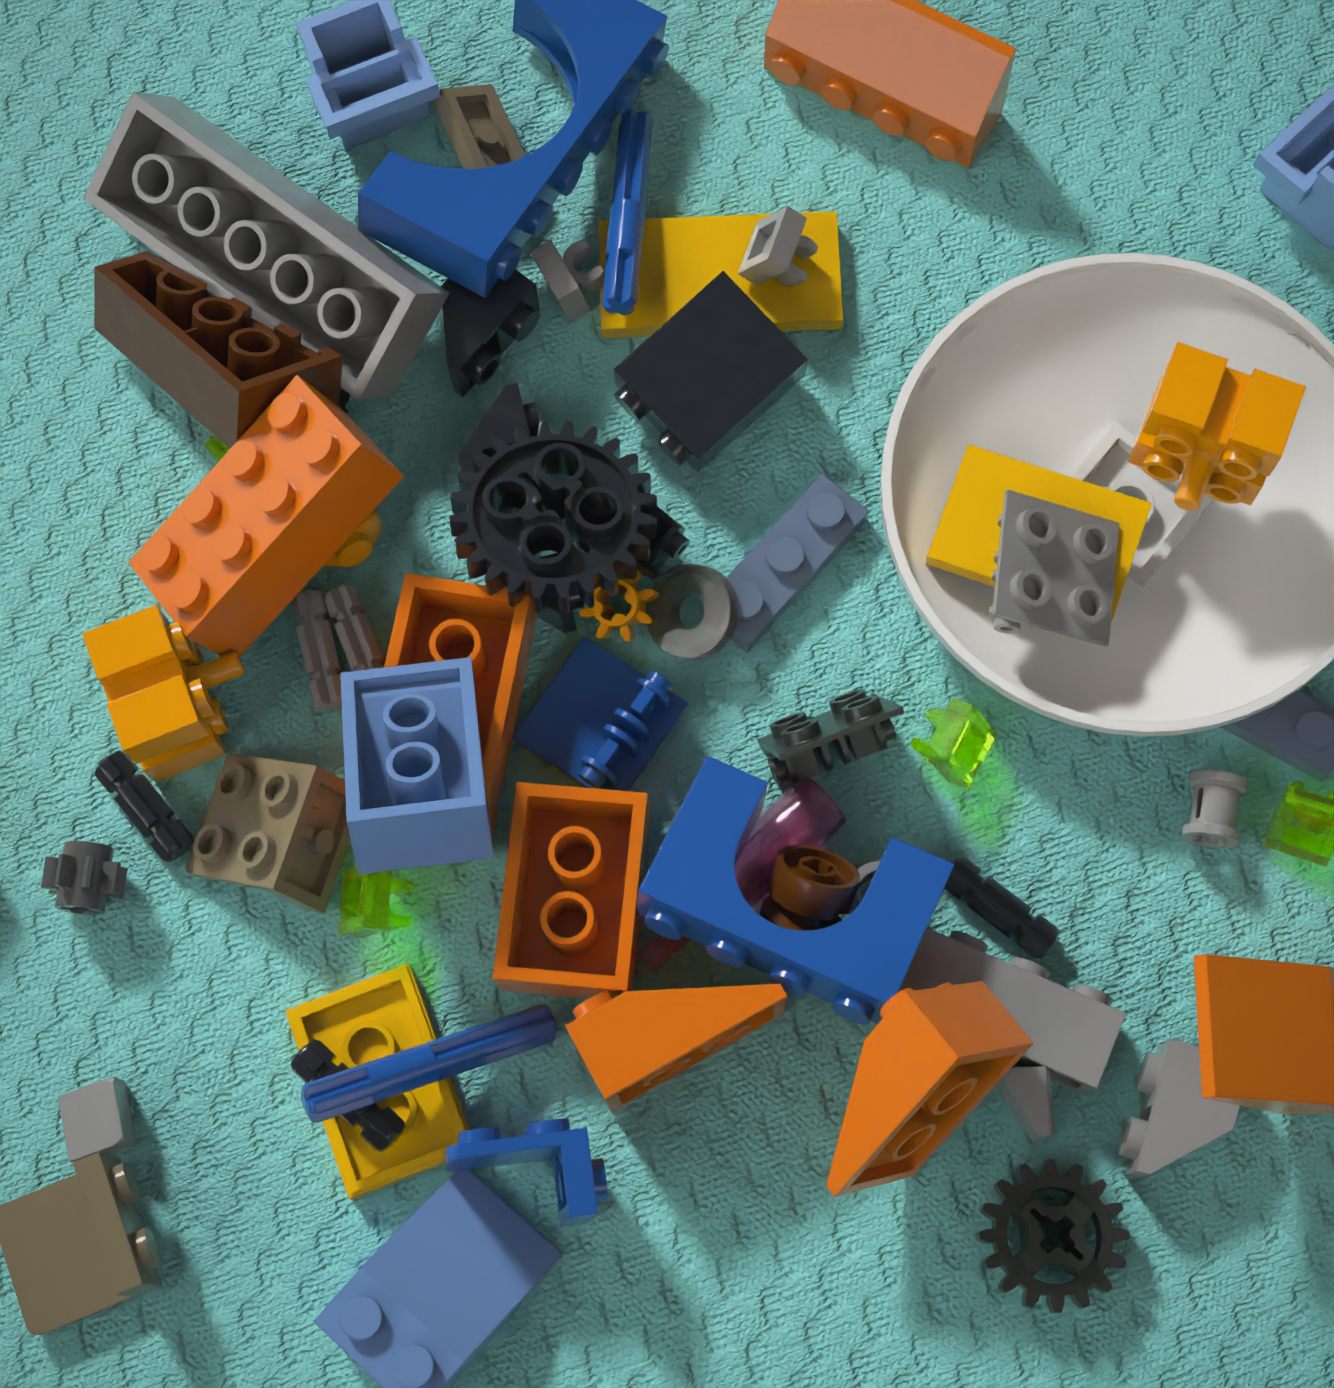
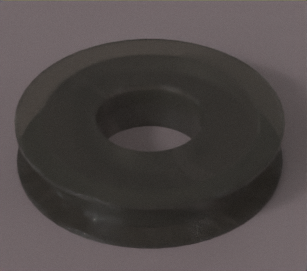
M683 564L669 569L655 582L651 590L658 591L659 597L647 602L646 613L653 616L657 622L655 625L647 624L653 640L663 651L678 658L695 660L710 657L725 647L736 629L739 606L735 590L723 574L710 567L697 564ZM697 594L704 603L705 613L702 622L696 628L688 630L680 620V607L688 596Z

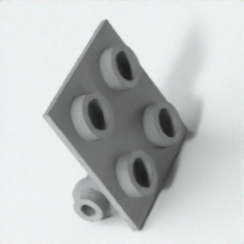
M1009 489L1004 491L1003 511L998 516V526L1001 528L999 550L994 554V562L997 564V568L992 573V580L995 582L993 606L989 607L988 612L989 618L994 620V630L1006 634L1018 633L1022 623L1097 645L1108 646L1119 523Z

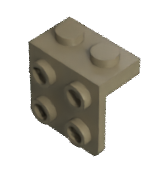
M97 1152L73 1162L75 1175L0 1205V1245L26 1327L30 1333L34 1335L49 1334L163 1286L157 1267L161 1266V1255L158 1245L148 1227L143 1228L135 1204L140 1199L137 1182L129 1165L126 1162L122 1163L120 1158Z

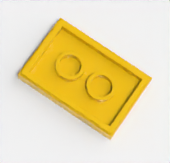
M968 444L928 551L926 564L995 587V582L992 580L993 570L997 568V564L994 562V554L999 550L1001 528L998 526V516L1002 514L1004 491L1008 489L1119 523L1111 614L1112 622L1152 503Z
M410 963L285 1010L298 1051L312 1040H320L336 1055V1059L333 1062L337 1066L343 1062L349 1068L438 1039ZM452 1077L391 1097L378 1104L382 1110L389 1106L404 1120L406 1125L399 1139L383 1152L375 1151L360 1136L363 1129L359 1125L352 1129L340 1116L323 1121L349 1199L355 1200L445 1164L446 1147L457 1145V1140H459L458 1133L470 1130Z

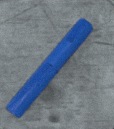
M629 109L625 116L622 115V120L619 124L602 305L608 313H619L623 316L629 315L634 311L638 298L653 119L646 111L638 113L633 109Z
M539 1004L305 1083L301 1089L303 1108L311 1122L319 1123L542 1046L555 1040L556 1031L558 1030L556 1020L547 1005Z

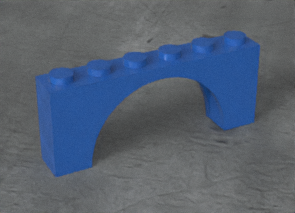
M515 0L512 31L537 47L553 63L569 90L573 109L564 126L552 139L534 152L520 159L486 168L454 169L437 167L408 159L390 151L358 192V231L485 298L499 278L506 281L511 277L520 261L522 246L530 236L538 238L542 234L550 220L553 203L559 195L568 196L573 191L582 173V163L591 153L597 156L602 151L610 136L612 122L619 113L625 116L626 112L633 108L640 92L641 82L646 75L654 77L661 69L669 50V44L663 41L667 15L637 0Z

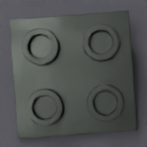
M864 689L855 690L830 700L829 706L831 710L808 719L805 712H800L771 723L769 727L772 733L758 738L757 741L762 748L776 757L768 761L775 782L780 784L788 781L793 786L798 784V782L821 774L813 748H816L824 769L827 772L834 769L826 744L833 741L844 765L851 763V755L844 736H847L855 759L887 749L886 742L896 738L895 729L890 718L903 714V707L875 694L867 696Z

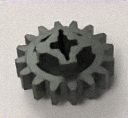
M1047 1159L1042 1163L1040 1177H1035L1033 1171L1026 1164H1023L1015 1169L1016 1179L1019 1184L1017 1187L1003 1179L997 1181L993 1186L997 1195L1002 1199L1000 1205L995 1203H984L981 1205L979 1212L986 1218L993 1220L992 1229L976 1233V1241L992 1244L994 1254L988 1256L982 1262V1266L984 1269H994L1001 1266L1005 1275L1001 1279L998 1289L1002 1293H1006L1016 1286L1023 1288L1022 1306L1027 1309L1035 1306L1040 1295L1046 1296V1303L1050 1313H1062L1064 1296L1066 1295L1070 1296L1072 1302L1079 1309L1090 1306L1089 1294L1086 1288L1092 1286L1102 1293L1109 1292L1113 1286L1103 1273L1105 1268L1121 1269L1125 1267L1127 1262L1119 1254L1112 1252L1113 1243L1130 1239L1129 1231L1113 1228L1111 1218L1123 1210L1122 1204L1119 1202L1104 1205L1099 1197L1104 1192L1107 1183L1100 1179L1088 1186L1081 1183L1083 1166L1079 1164L1072 1165L1064 1176H1058L1055 1160ZM1052 1189L1065 1192L1071 1196L1060 1206H1045L1029 1193L1037 1190ZM1010 1216L1020 1227L1021 1248L1014 1256L1011 1254L1007 1238ZM1090 1217L1094 1222L1096 1230L1095 1253L1085 1244L1084 1223ZM1057 1221L1061 1222L1065 1229L1059 1238L1066 1246L1065 1249L1056 1247L1044 1251L1039 1243L1045 1234L1038 1224L1042 1222L1045 1225H1049ZM1046 1265H1059L1067 1274L1071 1273L1075 1279L1062 1284H1051L1039 1281L1033 1277Z

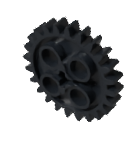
M544 420L539 423L538 435L529 437L520 426L514 427L515 443L508 445L496 436L491 438L492 457L475 451L472 454L474 472L460 471L458 473L460 491L451 493L450 500L452 513L454 514L449 516L451 534L456 537L454 541L458 559H467L468 576L471 579L485 575L487 594L491 596L506 586L508 587L509 606L515 607L525 595L533 596L535 613L542 612L547 599H556L561 612L564 614L569 611L571 597L579 595L582 601L591 608L594 607V590L598 587L613 597L618 594V579L616 575L633 581L637 578L636 560H649V539H654L657 535V518L653 517L657 515V495L650 494V474L638 473V456L636 453L620 458V439L615 437L603 446L598 445L597 427L594 426L582 438L575 437L572 421H566L560 434H551L550 428ZM565 474L571 476V478L566 480L551 479V477ZM522 478H526V479L530 480V482L536 487V489H535V488L533 489V488L530 486V484L527 483V482H526L525 480H523ZM542 505L546 508L545 512H542ZM505 507L520 508L519 511L514 513L498 512ZM564 518H565V525H566V527H565L564 524L562 523V520H563ZM593 518L610 520V522L601 525H594L587 521ZM574 542L576 543V545H577L580 549H582L584 552H586V554L580 553V552L574 547V545H573ZM549 550L559 553L555 557L545 559L534 556L541 551Z

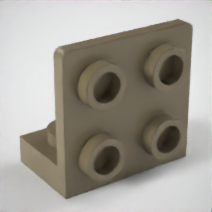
M229 754L216 780L215 789L206 814L194 840L193 849L186 865V872L199 878L262 889L305 910L325 914L350 842L346 816L345 781L317 765Z

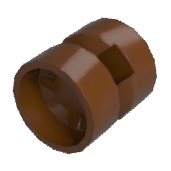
M799 844L785 846L777 853L768 882L767 891L770 895L763 899L759 915L775 925L792 930L811 931L832 926L842 921L839 914L850 913L860 882V873L844 857L829 850Z

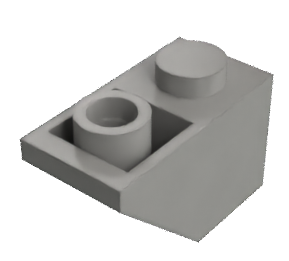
M1170 1038L1158 1046L1156 1054L1149 1051L1145 1054L1136 1085V1090L1146 1093L1139 1118L1129 1117L1119 1150L1120 1156L1129 1158L1125 1176L1137 1180L1148 1176L1234 1130L1240 1106L1202 1098L1199 1047Z

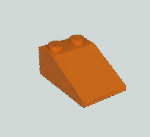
M1209 954L1195 955L1194 971L1202 1098L1284 1115L1334 1113V968L1330 966Z
M983 981L956 985L947 982L935 988L921 990L906 988L893 995L882 1006L879 1014L883 1019L865 1038L829 1172L826 1187L834 1197L913 1177L1034 1044Z
M781 984L625 991L613 999L608 991H604L575 1007L572 1012L576 1019L566 1024L565 1027L607 1106L613 1112L784 1014L787 994Z

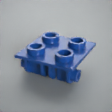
M583 636L515 732L512 739L587 788L629 791L688 706V702L669 691L672 684L662 675L651 671L646 676Z

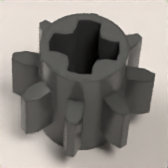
M67 841L64 844L63 854H59V858L45 857L41 888L49 889L48 893L56 894L55 908L58 910L84 915H102L105 913L106 902H109L110 898H124L128 868L120 867L121 863L112 862L114 848L108 845L87 841Z

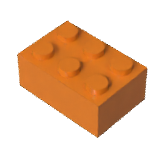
M516 782L492 978L502 991L589 999L604 991H608L612 999L625 991H634L641 917L637 915L638 890L646 876L652 808L648 793Z

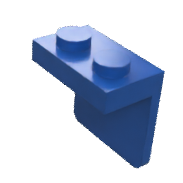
M569 1119L533 1122L528 1124V1131L524 1132V1136L501 1139L500 1128L498 1127L463 1131L458 1133L459 1140H457V1145L446 1147L444 1156L445 1172H458L552 1159L560 1227L587 1224L598 1214L597 1206H601L602 1201L608 1199L603 1159H591L587 1128L570 1130Z

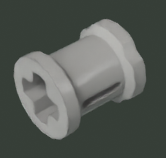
M1205 769L1191 771L1188 776V785L1193 788L1189 823L1183 825L1182 839L1199 846L1213 848L1238 847L1241 835L1236 830L1240 795L1247 792V779L1241 775L1221 770Z

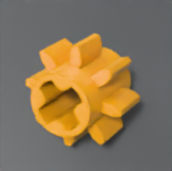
M637 569V578L634 581L626 578L621 580L616 575L618 579V595H623L626 592L625 600L632 605L628 615L616 613L613 616L614 608L607 603L610 595L600 587L594 590V607H586L579 612L580 617L596 618L601 622L597 629V638L606 640L611 636L614 627L620 629L621 637L625 642L632 643L635 642L633 627L641 622L648 625L656 624L657 621L653 616L647 614L648 602L659 597V592L651 589L641 590L637 586L642 578V572Z

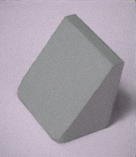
M1046 1066L1011 1068L996 1084L995 1088L1031 1141H1044L1054 1133L1049 1070H1046Z
M111 1077L58 1096L69 1162L73 1163L97 1152L108 1154L137 1146L125 1081Z

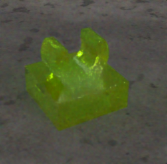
M952 698L946 711L938 708L927 710L925 717L936 728L930 741L913 738L910 745L924 761L932 763L947 782L969 789L997 733L973 704Z
M1296 780L1292 785H1288L1265 829L1263 846L1326 867L1334 854V793L1329 791L1327 796L1324 797L1303 790L1304 783Z
M357 866L344 871L338 935L365 938L383 931H395L411 925V917L394 914L389 908L391 894L406 895L413 892L414 884L404 878L391 879L392 871L358 875Z

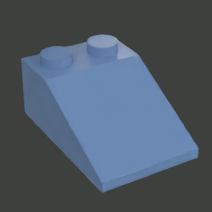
M471 657L340 673L346 816L358 875L494 858Z
M470 1170L458 1171L359 1268L313 1322L383 1388H451L564 1255Z

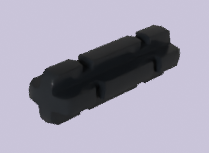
M121 750L104 757L98 763L99 766L95 771V776L109 793L114 791L118 793L113 799L145 838L150 836L154 838L149 844L163 861L172 862L187 853L194 842L193 835L180 819L172 821L171 817L175 813L143 774L138 777L135 775L139 768L132 759Z
M957 857L952 862L954 867L945 890L958 900L962 896L968 899L970 902L967 906L1008 938L1013 934L1020 939L1017 945L1032 957L1041 958L1058 938V928L1042 915H1039L1036 919L1029 913L1032 909L1029 905L991 876L986 880L979 875L981 869L966 857Z
M316 1039L304 1045L290 1064L292 1070L305 1083L349 1069L343 1062L337 1066L333 1062L336 1059V1055L322 1041ZM380 1102L339 1115L352 1129L359 1125L363 1129L360 1136L378 1152H383L392 1146L406 1128L404 1120L389 1106L382 1110L378 1106Z

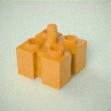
M1177 342L1166 365L1164 374L1161 376L1152 396L1128 462L1142 467V470L1150 477L1165 482H1175L1183 474L1174 497V503L1182 509L1189 511L1199 509L1205 493L1219 502L1227 504L1242 502L1251 506L1262 489L1266 476L1269 477L1283 455L1306 386L1255 368L1251 375L1226 367L1229 359Z
M157 605L82 633L97 678L104 687L108 699L106 704L122 750L136 764L141 763L143 771L155 783L227 755L220 735L229 732V726L216 696L210 697L207 689L245 674L242 661L237 652L233 651L205 662L198 644L190 641L183 634L180 622L177 621L170 624Z

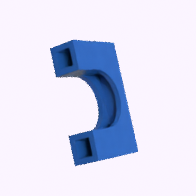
M706 756L638 890L637 915L643 917L644 923L661 936L675 940L684 936L706 946L707 953L725 965L741 968L746 964L768 974V979L772 984H781L784 991L789 994L805 996L808 992L832 1003L831 1008L833 1011L848 1021L860 1025H868L870 1021L878 1024L883 1019L879 1014L882 1006L901 989L948 882L954 864L891 837L865 896L849 916L832 926L811 931L792 930L775 925L760 916L747 903L738 887L734 869L763 809L768 782L710 756Z

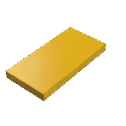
M837 211L800 213L807 218L801 235L811 238L818 246L816 254L804 260L795 254L793 255L792 260L795 266L808 274L806 281L795 286H786L780 283L776 277L756 286L737 274L756 223L771 214L645 219L638 298L634 311L626 316L619 313H608L602 305L603 286L600 289L602 338L650 337L722 271L741 288L782 332L842 329L843 311ZM598 220L599 265H601L605 272L609 220Z

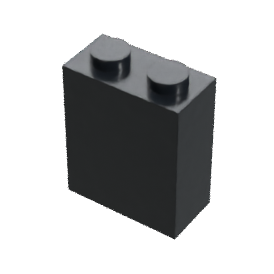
M722 271L613 369L615 383L619 388L614 393V396L633 419L640 421L645 416L661 434L655 439L671 460L679 466L687 460L699 472L805 376L808 359L741 288Z

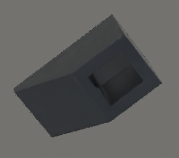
M516 269L508 280L504 281L499 278L485 298L450 279H447L441 285L443 289L449 292L442 306L447 366L453 389L462 397L475 384L482 385L486 383L497 370L501 361L500 356L514 340L518 342L524 340L533 331L539 320L540 306L536 284Z

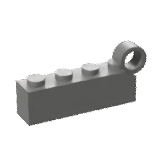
M880 861L869 862L858 869L860 882L849 915L860 904L857 894L859 887L866 881L873 879ZM927 928L900 991L906 988H912L913 990L935 988L947 982L956 985L983 981L1034 1042L1015 1065L1020 1067L1046 1066V1070H1049L1050 1080L1086 1096L1098 1088L1126 1015L1125 1012L1111 1007L1112 997L1087 985L1075 984L1073 990L1052 982L1048 980L1050 971L1030 960L1013 957L1010 964L986 953L988 945L969 934L951 931L950 936L947 937Z

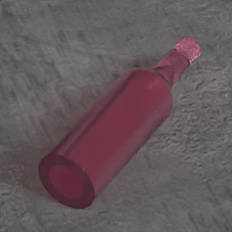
M802 775L760 814L734 867L738 887L752 909L769 895L767 891L768 882L780 849L797 844L820 848L846 824L847 820L834 800L815 781L805 775ZM658 934V937L653 938L637 953V956L650 971L656 973L673 957V954L680 951L691 939L681 936L680 939L675 940Z

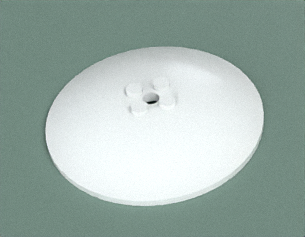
M1117 253L1067 259L1036 268L1010 279L975 300L957 314L934 337L911 370L890 417L882 455L880 479L882 518L888 548L895 568L913 606L934 636L956 660L978 679L1008 699L1040 715L1071 726L1108 734L1141 737L1171 736L1214 729L1243 720L1270 708L1301 689L1334 659V344L1311 321L1267 290L1230 272L1199 262L1165 255ZM1177 342L1229 359L1226 367L1251 375L1255 368L1306 386L1283 455L1269 477L1266 476L1264 485L1251 506L1242 502L1237 504L1219 502L1205 493L1199 509L1194 511L1182 509L1174 503V497L1183 474L1175 482H1165L1150 477L1142 470V467L1128 462L1152 396L1161 376L1164 374L1166 365ZM968 444L1152 503L1111 622L1108 646L1097 645L1022 623L1018 633L1006 634L994 630V620L988 616L989 607L993 606L995 587L926 564L928 551Z

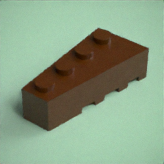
M148 251L94 267V329L229 449L296 375L339 406L343 355L326 346L320 349L318 353L301 344L300 332L283 323L275 326L274 329L251 318V306L234 297L226 299L208 295L206 282Z

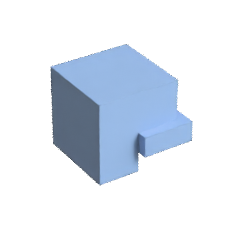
M354 0L296 22L313 75L306 78V82L330 140L339 136L344 149L347 150L431 117L428 102L441 97L437 81L417 37L405 40L402 26L390 0Z
M1333 84L1258 154L1253 165L1266 176L1260 191L1330 251L1334 249Z

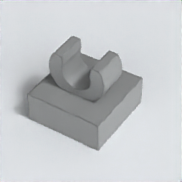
M786 206L758 221L737 274L756 286L774 277L786 286H795L806 281L808 274L797 268L792 258L795 254L804 260L817 252L818 246L811 238L801 235L807 218Z
M551 239L530 251L569 322L591 311L581 291L594 292L604 286L605 272L601 265L594 267L586 273L577 271L578 266L583 261L593 256L586 240H580L571 244L564 252L563 259Z

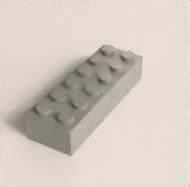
M132 93L83 198L168 262L206 282L207 290L216 297L226 299L234 297L251 306V318L272 329L283 323L300 332L301 344L317 353L326 346L343 355L341 388L357 400L394 396L449 295L448 291L375 239L358 231V227L175 97Z

